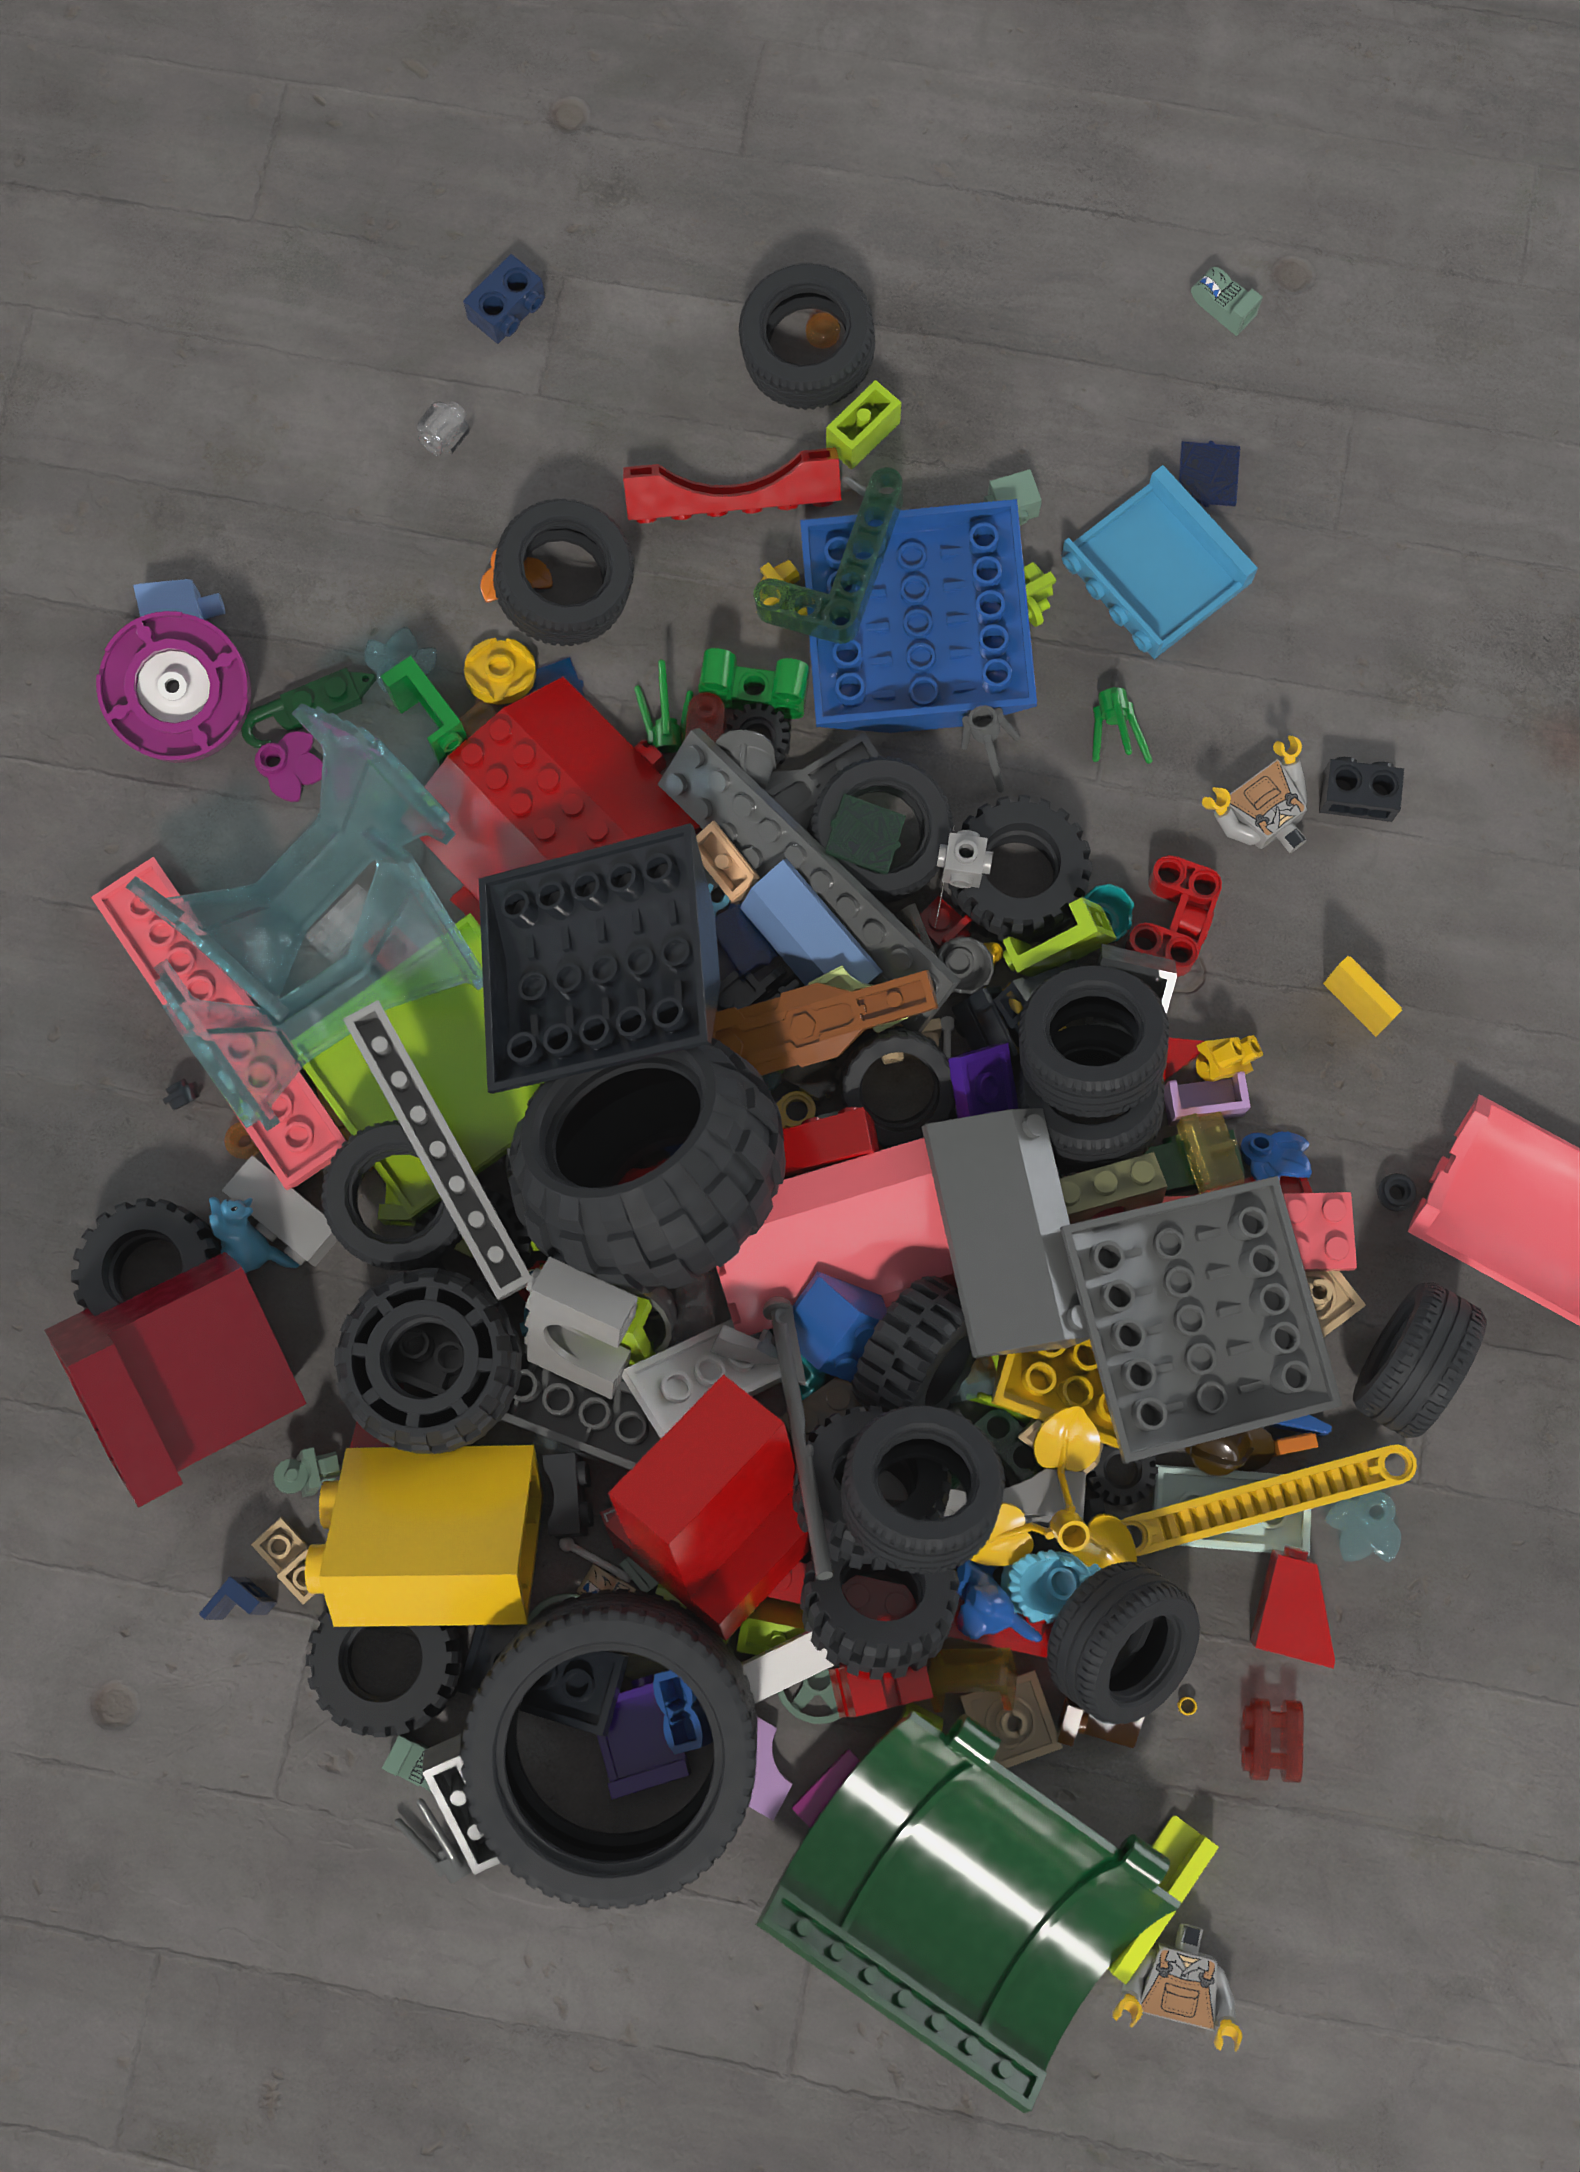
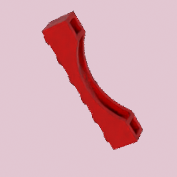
M836 447L800 451L787 464L773 473L751 482L735 485H709L694 482L672 473L660 464L623 467L628 520H636L637 523H651L660 517L686 520L691 518L692 514L703 513L710 517H719L726 515L728 511L742 510L743 513L752 514L761 512L763 508L767 507L792 510L797 508L799 504L810 503L816 507H826L832 505L834 501H842L839 457Z

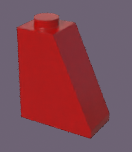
M1286 1545L1284 1551L1272 1549L1250 1642L1255 1648L1334 1669L1335 1656L1318 1565L1312 1559L1307 1558L1308 1552Z

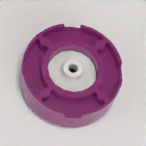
M177 611L155 612L131 621L121 628L107 644L99 674L96 676L98 702L110 728L131 748L165 762H194L212 756L222 750L241 730L251 704L252 694L249 671L237 647L212 623ZM179 683V690L171 693V685Z

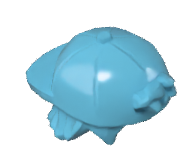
M1048 1550V1552L1039 1551L1037 1554L1028 1553L1025 1557H1021L1018 1561L1014 1562L1013 1565L1004 1566L1001 1576V1588L1009 1595L1014 1605V1611L1023 1614L1024 1617H1028L1029 1622L1036 1623L1046 1620L1047 1623H1052L1071 1594L1086 1579L1103 1568H1100L1095 1563L1087 1567L1084 1562L1070 1553L1054 1552L1053 1550Z

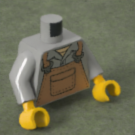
M1288 735L1290 747L1287 751H1285L1282 742L1276 741L1274 743V752L1284 757L1282 763L1278 759L1230 794L1224 788L1213 787L1212 790L1217 796L1216 802L1211 797H1203L1202 805L1206 809L1215 810L1214 816L1228 838L1248 845H1256L1260 849L1265 848L1275 839H1278L1289 854L1307 841L1306 837L1296 827V824L1305 815L1308 803L1305 776L1300 758L1297 757L1301 752L1302 744L1297 737Z
M1179 1923L1175 1946L1156 1942L1127 1984L1123 1983L1120 1994L1121 2001L1114 2008L1112 2017L1117 2021L1123 2009H1125L1132 2017L1130 2027H1133L1139 2021L1142 2013L1215 2031V2025H1217L1219 2029L1214 2039L1215 2047L1221 2050L1223 2046L1222 2036H1229L1234 2041V2050L1237 2051L1242 2041V2032L1236 2025L1234 1997L1226 1974L1217 1965L1216 1959L1210 1955L1199 1953L1203 1929Z

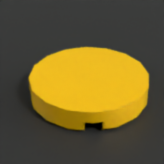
M497 638L486 639L472 648L464 662L466 686L472 694L484 702L497 705L513 703L525 697L534 686L537 675L534 656L525 645L515 639L506 638V641H497Z

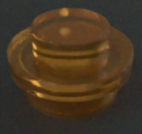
M821 312L815 314L806 325L807 340L815 347H831L840 337V324L829 313Z

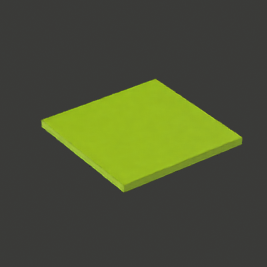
M470 913L286 1044L351 1135L355 1136L357 1131L363 1130L369 1125L374 1126L375 1123L398 1120L343 1021V1018L379 1000L475 1176H477L507 1154V1149L511 1148L517 1123L525 1116L529 1099L542 1083L490 1094L487 1090L481 927ZM392 1155L373 1165L413 1221L442 1201L420 1158L412 1155Z

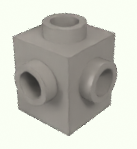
M960 830L957 833L950 832L948 845L940 844L937 867L944 868L942 882L950 883L952 886L959 888H979L982 873L990 874L993 852L986 851L988 838L980 837V834L970 830Z

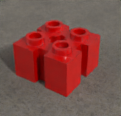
M841 1662L839 1663L840 1667L829 1669L839 1717H857L933 1698L926 1666L918 1671H913L909 1666L906 1676L895 1679L892 1678L891 1673H884L882 1680L870 1679V1673L859 1671L858 1677L846 1672L848 1666Z

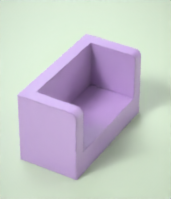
M1244 1071L1236 1072L1232 1078L1213 1082L1205 1081L1177 1085V1080H1171L1167 1082L1164 1089V1101L1169 1126L1243 1117L1251 1108Z

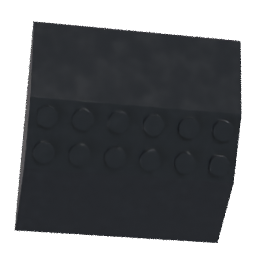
M691 823L479 878L487 1090L490 1094L711 1044L720 990L715 912L694 826Z

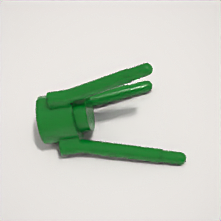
M660 659L658 661L661 719L655 721L656 726H653L641 687L639 685L635 686L634 691L646 727L649 745H654L661 753L678 752L688 736L687 729L694 693L692 690L687 691L680 725H677V719L670 718L666 664L665 660Z
M1114 687L1098 694L1099 706L1093 708L1095 723L1092 760L1098 762L1100 758L1104 719H1106V723L1109 725H1118L1125 753L1127 755L1132 754L1126 725L1128 719L1146 763H1152L1153 759L1136 719L1133 703L1128 702L1126 689Z

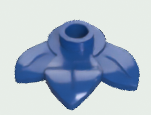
M1283 1131L1272 1135L1251 1133L1245 1136L1241 1142L1240 1152L1242 1158L1250 1166L1251 1175L1256 1181L1278 1176L1279 1181L1281 1176L1309 1178L1312 1174L1310 1161L1303 1153L1310 1144L1304 1137L1298 1134Z

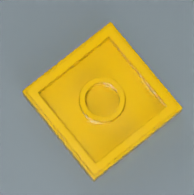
M1347 956L1339 963L1323 983L1375 1037L1402 1011V1007L1351 956Z

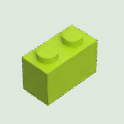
M875 380L826 427V448L836 447L839 459L852 470L900 424L901 401Z

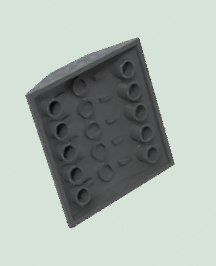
M1278 1176L1060 1227L1123 1463L1343 1406Z

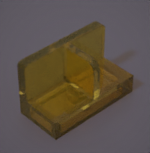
M1218 1111L1201 1117L1194 1113L1181 1117L1176 1126L1199 1193L1203 1194L1243 1184L1245 1179L1234 1150L1238 1143L1236 1139L1231 1140L1222 1113Z

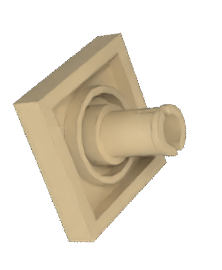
M1340 1271L1305 1272L1323 1338L1366 1306Z
M1035 1670L959 1696L965 1714L1001 1739L999 1749L993 1760L1003 1767L1009 1768L1062 1749L1061 1743L1057 1742V1731Z

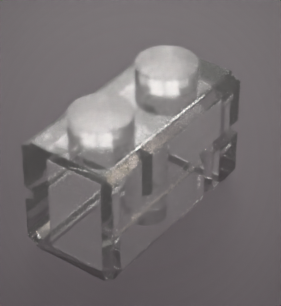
M356 884L305 935V938L342 973L347 967L349 969L355 968L365 956L363 951L390 927L393 919L384 907L373 899L359 884Z

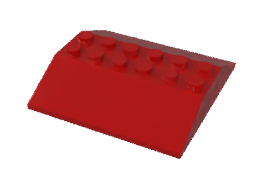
M564 677L502 708L447 756L400 817L478 901L479 878L690 823L694 826L696 835L702 831L700 825L658 785L662 775Z

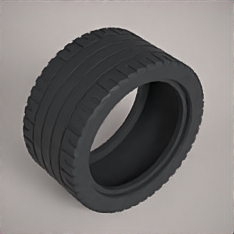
M605 1589L599 1590L598 1593L594 1594L591 1591L583 1593L576 1598L573 1596L565 1599L562 1604L556 1603L547 1608L545 1612L539 1613L532 1618L530 1624H525L513 1636L501 1652L477 1691L466 1719L467 1724L462 1741L465 1743L461 1748V1760L463 1761L461 1773L462 1780H465L463 1787L465 1797L470 1802L468 1808L471 1816L475 1817L477 1821L475 1825L480 1835L484 1834L486 1838L485 1843L489 1849L497 1853L496 1858L504 1866L507 1864L511 1868L510 1872L518 1879L522 1877L526 1880L525 1884L534 1890L537 1887L542 1890V1894L553 1898V1896L558 1897L561 1902L567 1904L574 1902L579 1903V1907L590 1908V1905L597 1906V1909H609L610 1906L622 1909L628 1908L632 1904H635V1906L648 1904L649 1900L654 1899V1901L665 1898L666 1894L670 1892L672 1894L683 1889L684 1884L687 1882L691 1884L699 1878L702 1871L706 1872L714 1865L716 1857L720 1858L727 1849V1843H731L736 1836L737 1829L741 1826L746 1815V1808L749 1807L757 1761V1715L747 1675L743 1674L741 1662L739 1659H736L733 1649L728 1643H724L723 1638L688 1608L684 1609L680 1606V1603L672 1599L667 1601L661 1595L653 1593L651 1596L647 1595L646 1591L640 1590L628 1592V1589H617V1591ZM605 1650L624 1651L642 1655L659 1662L673 1671L689 1686L706 1713L712 1731L715 1751L709 1773L691 1801L671 1818L658 1825L636 1832L620 1834L597 1832L580 1827L564 1819L547 1806L531 1786L525 1774L517 1743V1721L523 1696L544 1673L563 1661L581 1654Z

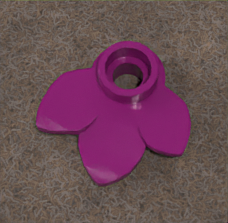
M299 731L290 732L278 743L263 745L256 753L255 766L262 776L268 778L271 791L285 801H300L302 785L317 783L327 774L322 761L309 753L314 740L312 734ZM272 758H280V762L277 766H268V763Z

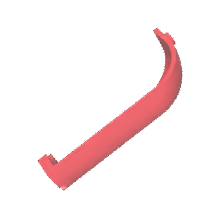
M1479 1094L1454 1134L1457 1138L1449 1151L1451 1153L1450 1158L1448 1159L1444 1156L1440 1158L1429 1180L1432 1186L1427 1199L1422 1197L1419 1201L1408 1232L1580 1326V1148Z

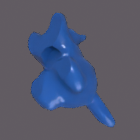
M972 1560L965 1561L964 1564L958 1566L959 1586L957 1593L959 1598L964 1601V1604L961 1605L957 1617V1627L962 1634L970 1639H979L983 1635H995L1010 1627L1025 1639L1034 1642L1042 1640V1635L1014 1611V1605L1009 1595L993 1579V1573L999 1566L983 1565Z

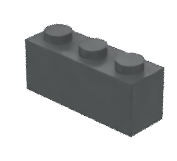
M459 1734L424 1750L422 1773L475 1875L501 1862L496 1858L497 1853L494 1850L491 1851L485 1843L486 1838L484 1834L480 1835L475 1825L477 1821L475 1817L471 1816L468 1808L470 1802L465 1797L463 1788L465 1780H462L461 1773L463 1765L461 1748L465 1742L462 1741V1734Z

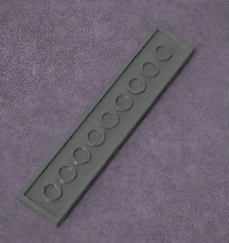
M700 728L691 730L658 785L700 825L702 830L715 820L759 875L760 879L783 859L787 858L883 971L871 985H877L928 970L939 1008L910 1016L900 1021L907 1030L922 1032L961 980Z

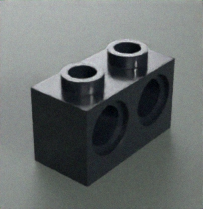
M1351 757L1330 759L1323 771L1319 813L1392 822L1401 810L1405 768H1397L1393 764L1383 761L1372 764L1359 763ZM1342 779L1347 781L1351 786V790L1339 788L1336 780ZM1373 785H1382L1387 790L1388 795L1378 794L1373 789Z

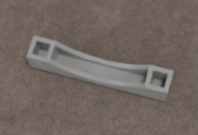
M1045 1469L1029 1480L1004 1488L1002 1502L1019 1507L1025 1516V1524L1032 1522L1050 1527V1521L1054 1514L1065 1509L1066 1506L1057 1470ZM885 1470L878 1476L877 1484L885 1501L892 1507L901 1504L908 1498L905 1487L892 1473ZM1065 1471L1072 1502L1076 1507L1075 1512L1083 1520L1086 1473ZM950 1490L944 1518L956 1513L966 1503L965 1491Z

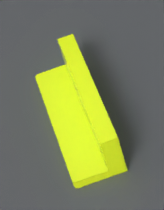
M1175 1815L1170 1817L1151 1845L1170 1860L1169 1869L1158 1886L1182 1903L1219 1848ZM1176 1911L1167 1914L1144 1930L1120 1953L1107 1969L1120 1981L1127 1984Z

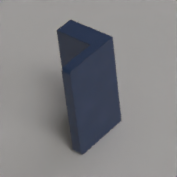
M230 1576L201 1610L199 1615L204 1620H223L236 1604L249 1615H268L278 1602L251 1579Z

